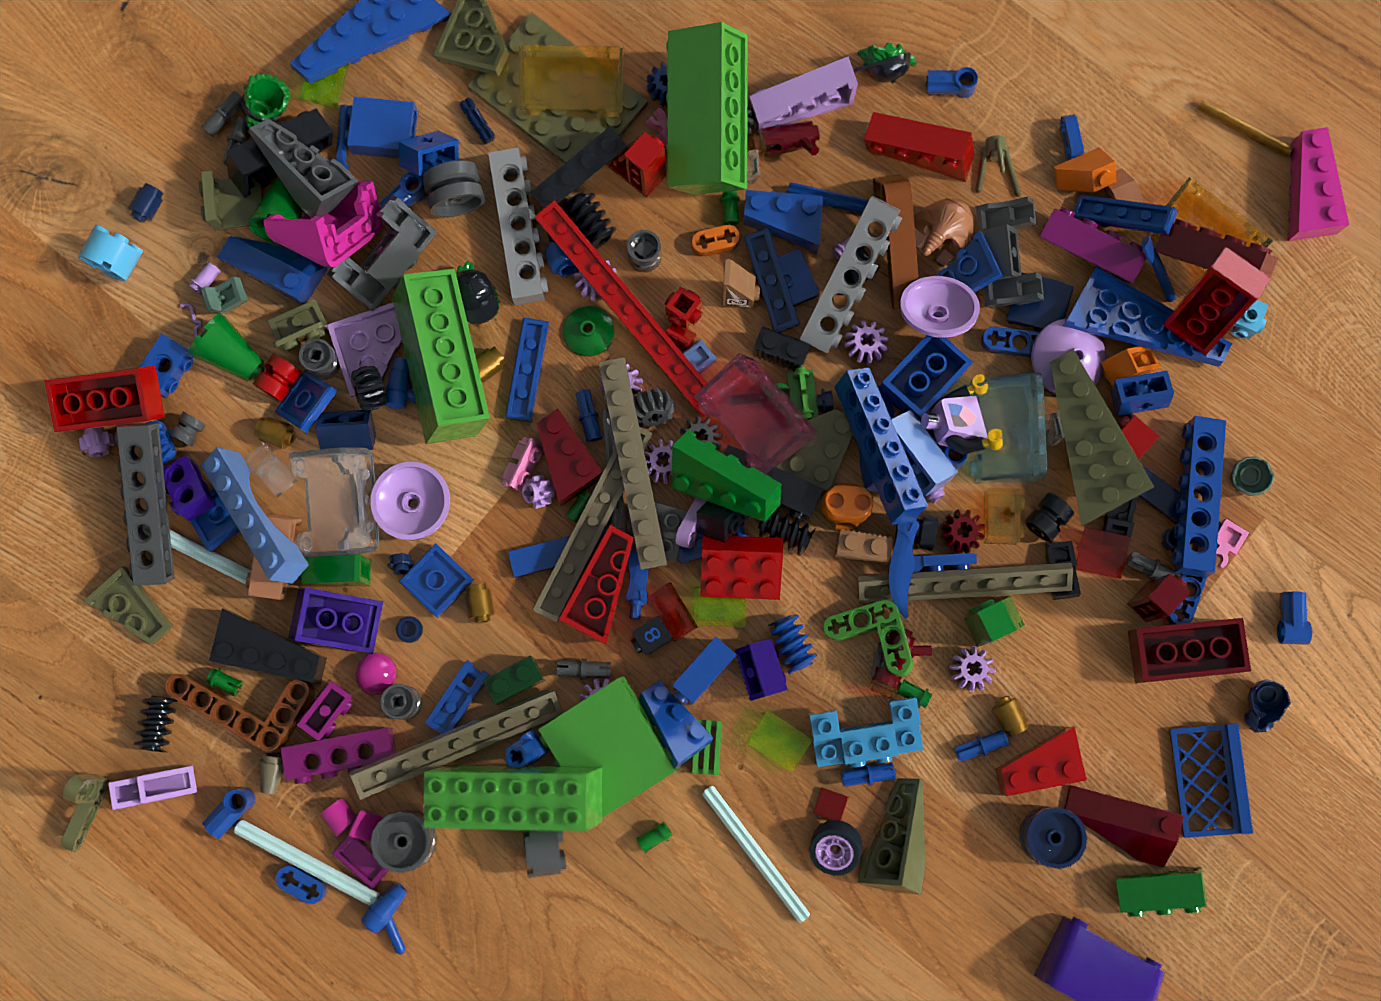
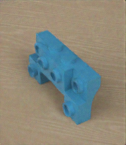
M912 696L909 699L888 700L891 721L841 729L839 728L837 711L835 709L818 714L808 713L816 766L824 767L845 763V765L850 764L851 768L865 766V761L876 760V763H886L892 761V757L899 756V754L924 750L917 698Z

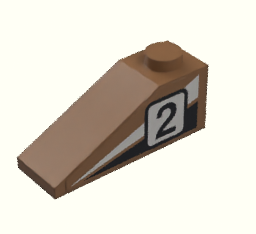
M725 259L723 307L753 309L754 301H759L760 286L755 285V276L731 259Z

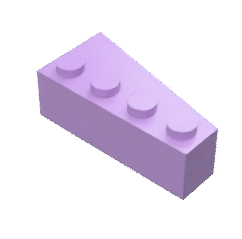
M849 57L771 88L758 90L749 96V109L753 111L752 118L755 121L757 133H761V128L777 124H791L853 105L858 83Z

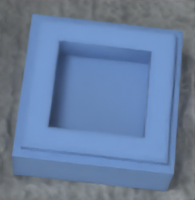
M701 339L683 352L699 373H702L717 361V358Z

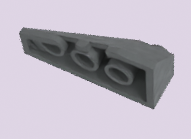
M271 119L262 121L249 128L248 132L295 202L311 218L314 216L321 217L332 211L358 184V180L340 162L335 159L328 160L318 153L319 149L312 145L310 148L297 140L295 134Z

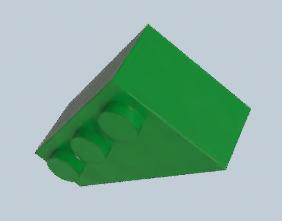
M1011 596L997 603H994L993 599L968 610L970 616L964 618L978 647L996 641L1025 625Z
M1202 867L1194 868V871L1185 872L1172 870L1168 871L1169 873L1118 876L1116 884L1120 912L1128 913V917L1145 916L1144 911H1156V915L1173 914V909H1184V913L1202 912L1201 908L1207 906Z

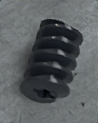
M581 192L570 197L564 206L569 210V215L575 218V225L580 227L579 230L593 247L597 249L608 242L616 228H607L611 222L610 218L601 219L606 214L605 210L596 211L600 206V202L591 203L595 198V194L589 193L586 195V193Z
M776 510L765 522L761 521L758 526L759 537H764L769 533V537L782 538L783 545L788 542V551L791 552L795 547H798V556L805 552L816 528L809 532L808 523L799 528L800 519L798 518L789 523V514L780 519V510Z
M151 695L150 698L142 699V702L148 705L149 708L140 710V713L147 716V719L138 720V724L145 727V729L135 733L143 739L134 742L133 745L143 750L168 753L161 748V746H166L170 743L163 736L172 733V730L166 728L165 725L174 723V720L168 717L167 714L176 713V709L169 706V704L178 701L174 698Z

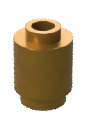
M495 346L490 349L486 348L476 356L480 378L483 383L503 369L502 365L506 363V360Z
M261 417L255 426L254 436L259 438L261 442L286 449L294 443L296 432L291 424L271 417Z
M480 583L467 586L464 597L469 620H474L475 624L491 621L490 616L495 615L491 591L487 589V584Z
M1006 695L995 701L996 706L992 710L1002 729L1008 733L1009 737L1018 735L1029 728L1026 723L1028 719L1016 697L1011 699L1009 695Z

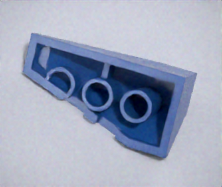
M235 236L228 238L217 255L218 259L299 305L308 302L329 268L321 266L284 246Z

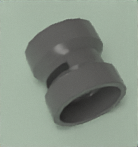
M182 412L179 417L180 422L171 429L169 434L192 447L196 441L195 436L198 432H202L206 425L189 414Z

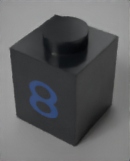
M657 616L632 631L635 638L630 641L638 654L644 652L648 656L671 642L673 638L660 616Z

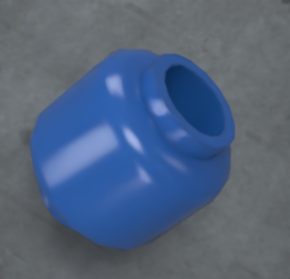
M552 240L545 249V258L553 274L561 277L573 275L578 269Z

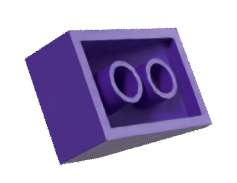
M299 586L288 639L373 654L383 601Z

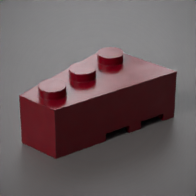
M556 409L536 424L558 502L563 506L578 496L577 493H581L597 483L602 475V471L559 409Z

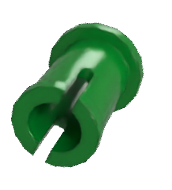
M736 191L723 192L720 198V202L723 203L724 225L740 223L738 215L740 197L737 196Z
M585 490L581 494L577 493L579 497L565 514L575 523L578 522L591 497V494Z
M213 668L206 679V683L210 684L209 687H217L235 697L239 693L237 688L241 689L243 681L223 673L221 668L218 670Z
M905 679L896 693L907 699L915 696L918 708L920 706L926 708L932 697V694L928 692L929 689L923 690Z
M657 822L656 827L636 839L644 853H647L661 842H668L672 833L665 822L661 824Z

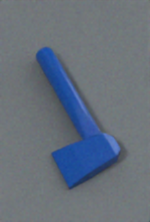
M343 104L339 108L336 160L349 171V166L346 164L347 145L345 144V131L349 127V106Z
M1150 235L1144 236L1142 249L1148 263L1154 269L1166 300L1173 302L1177 296L1158 253L1154 251L1155 246Z

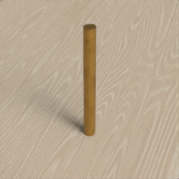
M1202 101L1197 109L1287 157L1293 150V147L1205 101Z

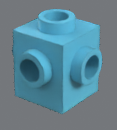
M1256 300L1229 330L1231 334L1237 338L1249 339L1256 333H1261L1267 321L1264 319L1269 305Z

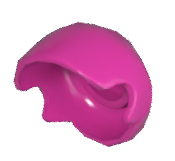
M370 653L359 662L356 669L357 684L367 694L382 695L396 680V665L391 657L383 653Z

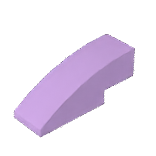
M193 766L109 783L113 810L197 793Z

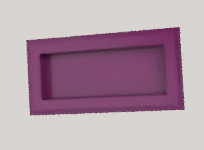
M349 834L332 853L371 889H374L389 872L379 865L373 856L372 850L363 841L351 837Z

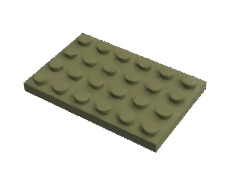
M532 12L505 42L509 56L500 76L479 72L468 84L471 92L564 164L610 126L621 137L648 105L646 99Z

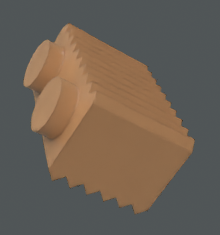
M843 528L837 536L834 557L886 566L890 562L893 538L891 536L887 538L886 535L882 537L881 534L879 536L876 534L871 535V533L866 534L865 532L861 534L860 531L856 533L855 530L851 532L849 529L845 531Z

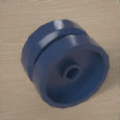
M1050 806L1036 808L1026 815L1020 826L1019 839L1023 851L1031 860L1045 867L1055 869L1070 867L1081 859L1086 850L1087 834L1084 824L1077 815L1067 809ZM1052 833H1056V835L1053 837L1054 842H1052L1050 839Z

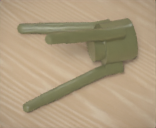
M1001 135L988 137L985 141L986 147L981 149L982 158L976 191L980 193L982 190L987 158L989 157L990 161L998 162L1001 173L1005 172V159L1016 196L1020 197L1021 192L1010 158L1009 147L1006 146V138Z

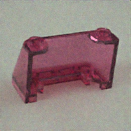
M738 354L694 396L699 403L697 405L698 409L707 417L711 415L718 418L748 454L746 456L748 461L746 466L748 469L752 466L760 472L767 474L818 435L815 428L766 370L755 359L742 354Z

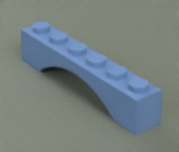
M216 447L202 463L201 467L268 579L293 584L309 564L297 545L274 526L258 505L250 487L249 475L251 470L239 452Z

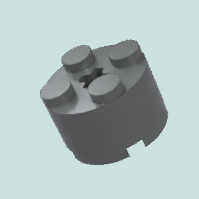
M528 830L529 832H523L527 869L532 868V870H527L528 878L561 874V870L566 869L565 853L563 850H559V842H564L563 831Z

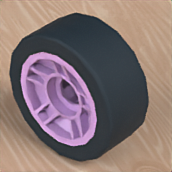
M840 820L826 821L820 824L813 833L809 847L810 859L815 867L823 873L833 876L845 875L853 871L859 863L863 847L861 836L847 822ZM833 845H838L839 849L835 850Z

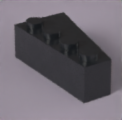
M317 108L309 112H301L296 118L288 122L279 123L280 126L295 134L299 142L309 148L312 145L319 149L318 153L333 145V131ZM253 138L242 144H234L226 151L228 178L233 181L244 199L251 195L249 189L255 186L249 176H254L264 189L271 184L270 180L277 175Z
M222 608L209 661L321 684L327 658L233 611Z

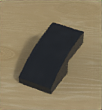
M1138 496L1105 514L1102 533L1103 544L1129 548L1135 524L1133 517Z
M1072 541L1046 544L1047 564L1071 563L1073 567L1072 591L1052 592L1053 600L1079 597L1081 591L1076 573L1077 561Z

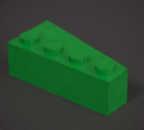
M687 430L672 445V489L763 522L780 506L781 483L752 466L749 469L739 462L738 458L731 454L727 457L715 450L716 445L709 441L703 443L696 439V434L692 431Z

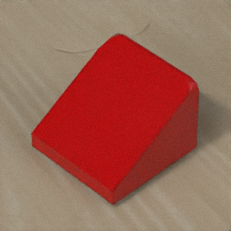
M673 324L666 330V334L677 346L685 350L691 347L697 335L689 329H685L682 326L678 328Z
M821 787L813 813L831 820L841 821L848 796Z

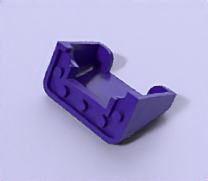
M1074 916L1071 921L1067 918H1062L1034 974L1036 978L1076 1001H1157L1165 972L1160 970L1162 966L1160 963L1149 957H1146L1145 961L1139 959L1087 930L1088 924Z

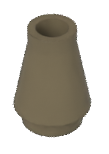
M263 754V759L260 760L262 793L277 794V789L284 773L282 754Z

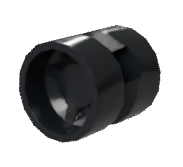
M1047 493L1038 504L1039 510L1034 509L1025 519L1024 523L1036 536L1051 543L1061 531L1059 526H1065L1075 513L1064 500L1052 493Z
M922 515L916 519L919 523V528L914 538V544H916L918 549L932 551L936 542L938 518ZM896 527V534H895V542H896L897 532H898L897 527Z

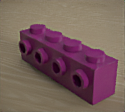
M1061 206L1060 210L1055 208L1052 211L1039 236L1040 238L1130 283L1134 282L1147 259L1141 245L1132 241L1128 245L1120 241L1121 235L1111 230H1107L1104 233L1097 229V223L1087 218H1084L1082 222L1074 218L1075 213Z

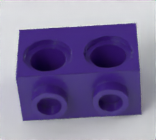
M187 455L163 468L166 494L170 495L172 499L170 506L177 516L181 514L188 521H191L217 505L199 466Z

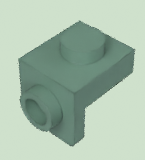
M232 277L216 287L205 286L201 288L204 303L209 312L227 314L248 301L240 277Z

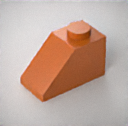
M1100 147L1054 166L1055 182L1058 190L1095 192L1117 182L1115 161Z
M1141 346L1125 349L1101 362L1104 368L1103 374L1111 386L1114 385L1116 379L1144 375L1161 368L1153 350Z

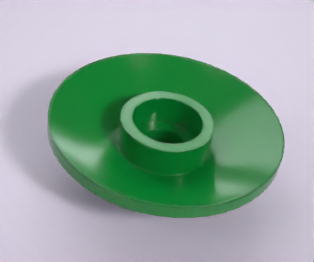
M593 306L580 307L574 310L565 320L563 326L564 340L574 353L586 357L596 356L603 353L611 345L614 337V325L609 315L602 309ZM586 325H591L593 330L586 333L583 331V328Z

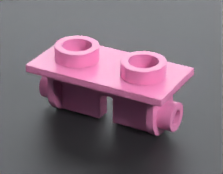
M523 437L522 441L519 440L512 455V458L518 460L517 465L511 462L508 463L501 477L503 479L501 484L509 488L512 487L522 493L523 486L527 484L526 480L531 479L536 463L541 459L543 446L532 438Z

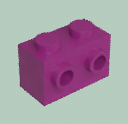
M329 679L298 719L297 726L318 741L323 736L327 738L335 728L336 724L333 722L339 714L344 716L353 703L350 700L353 696Z

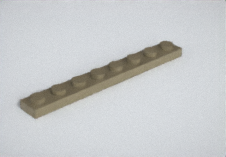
M625 357L599 362L640 568L645 570L667 565L626 360Z
M639 427L645 450L653 433ZM616 448L533 608V611L555 622L558 621L625 490Z
M1071 563L917 572L912 574L907 601L1072 591L1073 567ZM889 574L858 576L859 604L875 603L882 600L893 602L889 589Z
M550 688L351 771L350 777L361 800L423 774L425 771L447 764L563 714L554 689Z

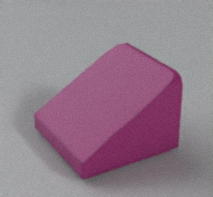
M367 809L359 811L350 829L349 836L371 841L372 833L383 817Z

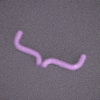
M180 304L181 308H190L192 321L198 324L194 328V336L196 338L198 329L202 327L201 320H196L194 307L191 304Z

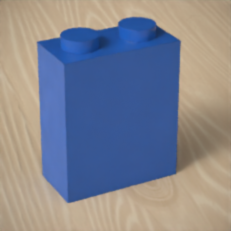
M354 97L353 105H350L348 108L350 127L345 131V144L348 145L352 154L399 158L398 142L414 138L416 135L418 110L415 103Z
M715 637L672 685L676 689L673 695L684 705L688 702L693 705L733 661L736 654L720 639Z

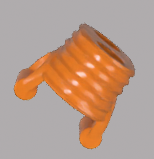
M850 483L835 484L834 487L830 488L823 495L821 501L822 513L832 522L835 530H842L844 528L845 531L848 529L853 531L860 523H863L871 515L874 505L873 496L865 487Z

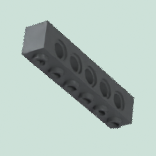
M159 423L125 424L117 427L115 443L119 447L118 470L122 473L123 482L121 486V497L125 501L123 519L128 528L126 546L131 556L129 573L133 578L134 585L166 584L175 579ZM135 445L141 449V457L135 454ZM138 472L144 476V484L139 482L137 478ZM140 499L145 500L147 503V510L141 507ZM143 525L149 528V536L144 533ZM146 551L151 553L153 557L152 562L146 558Z

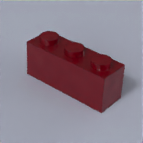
M1170 573L1148 581L1127 605L1145 622H1150L1170 616L1191 592L1186 588L1187 583L1181 577Z

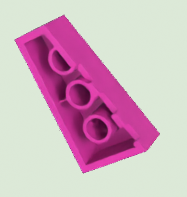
M1328 127L1305 130L1291 142V147H1293L1290 164L1292 183L1289 188L1291 209L1288 214L1290 231L1288 232L1287 242L1336 235L1349 225Z

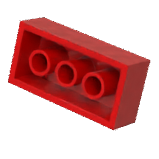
M1226 247L1176 306L1163 326L1206 356L1255 303L1271 281V278Z
M155 365L44 380L54 432L144 422L165 417Z

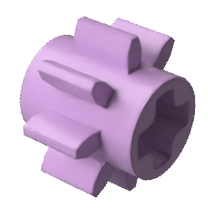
M104 427L85 429L83 438H78L80 450L88 453L89 457L105 456L109 454L110 446H115L112 433L105 431Z
M543 475L532 476V479L526 480L527 484L523 486L522 495L527 503H533L534 509L545 507V505L552 503L551 499L555 495V488L550 480L544 481Z

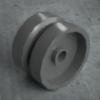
M464 160L450 161L436 165L424 172L422 181L426 193L429 194L427 200L432 215L444 218L456 217L475 211L485 203L482 186L478 184L480 179L475 163Z
M405 810L389 814L378 822L372 833L371 848L373 856L379 865L388 871L404 873L415 870L428 862L435 852L437 843L435 828H424V815L420 812ZM402 837L407 839L406 846L400 842Z

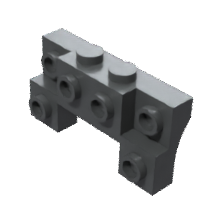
M391 196L376 214L390 230L362 264L358 266L348 257L338 266L332 267L327 273L341 288L349 292L371 311L375 310L391 289L398 286L402 275L407 269H411L417 263V257L438 233L395 196Z
M1027 196L1005 202L976 206L978 231L980 230L983 233L1003 277L984 287L985 306L993 309L1012 304L1024 305L1043 301L1042 275L1036 272L1025 275L1021 273L1017 229L1036 225L1034 200Z

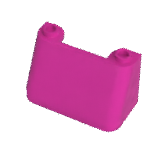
M358 181V184L332 211L321 217L314 216L311 218L306 214L300 219H284L282 215L273 214L263 220L266 233L271 240L324 267L338 266L381 232L383 222L376 216L380 207L373 181Z

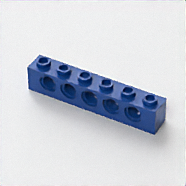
M870 368L847 370L834 388L890 524L914 521L928 505Z
M1194 416L1188 423H1185L1182 430L1185 448L1182 449L1180 455V463L1183 464V473L1180 474L1178 480L1181 498L1178 499L1176 504L1179 523L1176 524L1174 529L1177 549H1174L1172 555V564L1175 565V573L1207 578L1215 573L1226 420ZM1197 442L1203 443L1206 451L1200 449ZM1195 466L1200 467L1204 471V476L1197 473ZM1194 491L1201 494L1202 501L1195 498ZM1192 516L1199 519L1200 526H1196L1192 522ZM1190 541L1198 546V552L1191 549Z

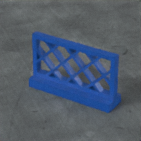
M1223 724L1169 729L1180 814L1184 816L1182 823L1184 838L1253 834L1239 725ZM1209 731H1220L1221 743L1215 750L1202 741ZM1196 732H1203L1199 738L1195 734H1193ZM1188 733L1197 741L1186 752L1178 746L1177 734ZM1199 743L1212 752L1203 765L1190 755ZM1221 748L1223 751V757L1218 753V751ZM1179 751L1184 754L1181 760L1179 756ZM1215 755L1224 762L1225 766L1224 771L1219 777L1206 768ZM1187 758L1200 767L1191 779L1186 777L1181 771V765ZM1203 770L1215 779L1206 792L1194 783ZM1225 775H1226L1227 784L1222 781V778H1223ZM1182 778H1184V779L1188 782V783L1185 785V787H1183V779H1182ZM1218 783L1228 789L1229 796L1222 804L1209 795ZM1191 785L1204 794L1195 806H1192L1185 800L1184 793ZM1207 797L1219 806L1210 819L1197 810ZM1228 803H1230L1231 812L1225 808ZM1186 805L1192 809L1188 814ZM1224 810L1231 816L1233 828L1221 829L1213 821ZM1194 812L1207 821L1200 831H1189L1188 820ZM1210 825L1216 828L1215 830H1207Z

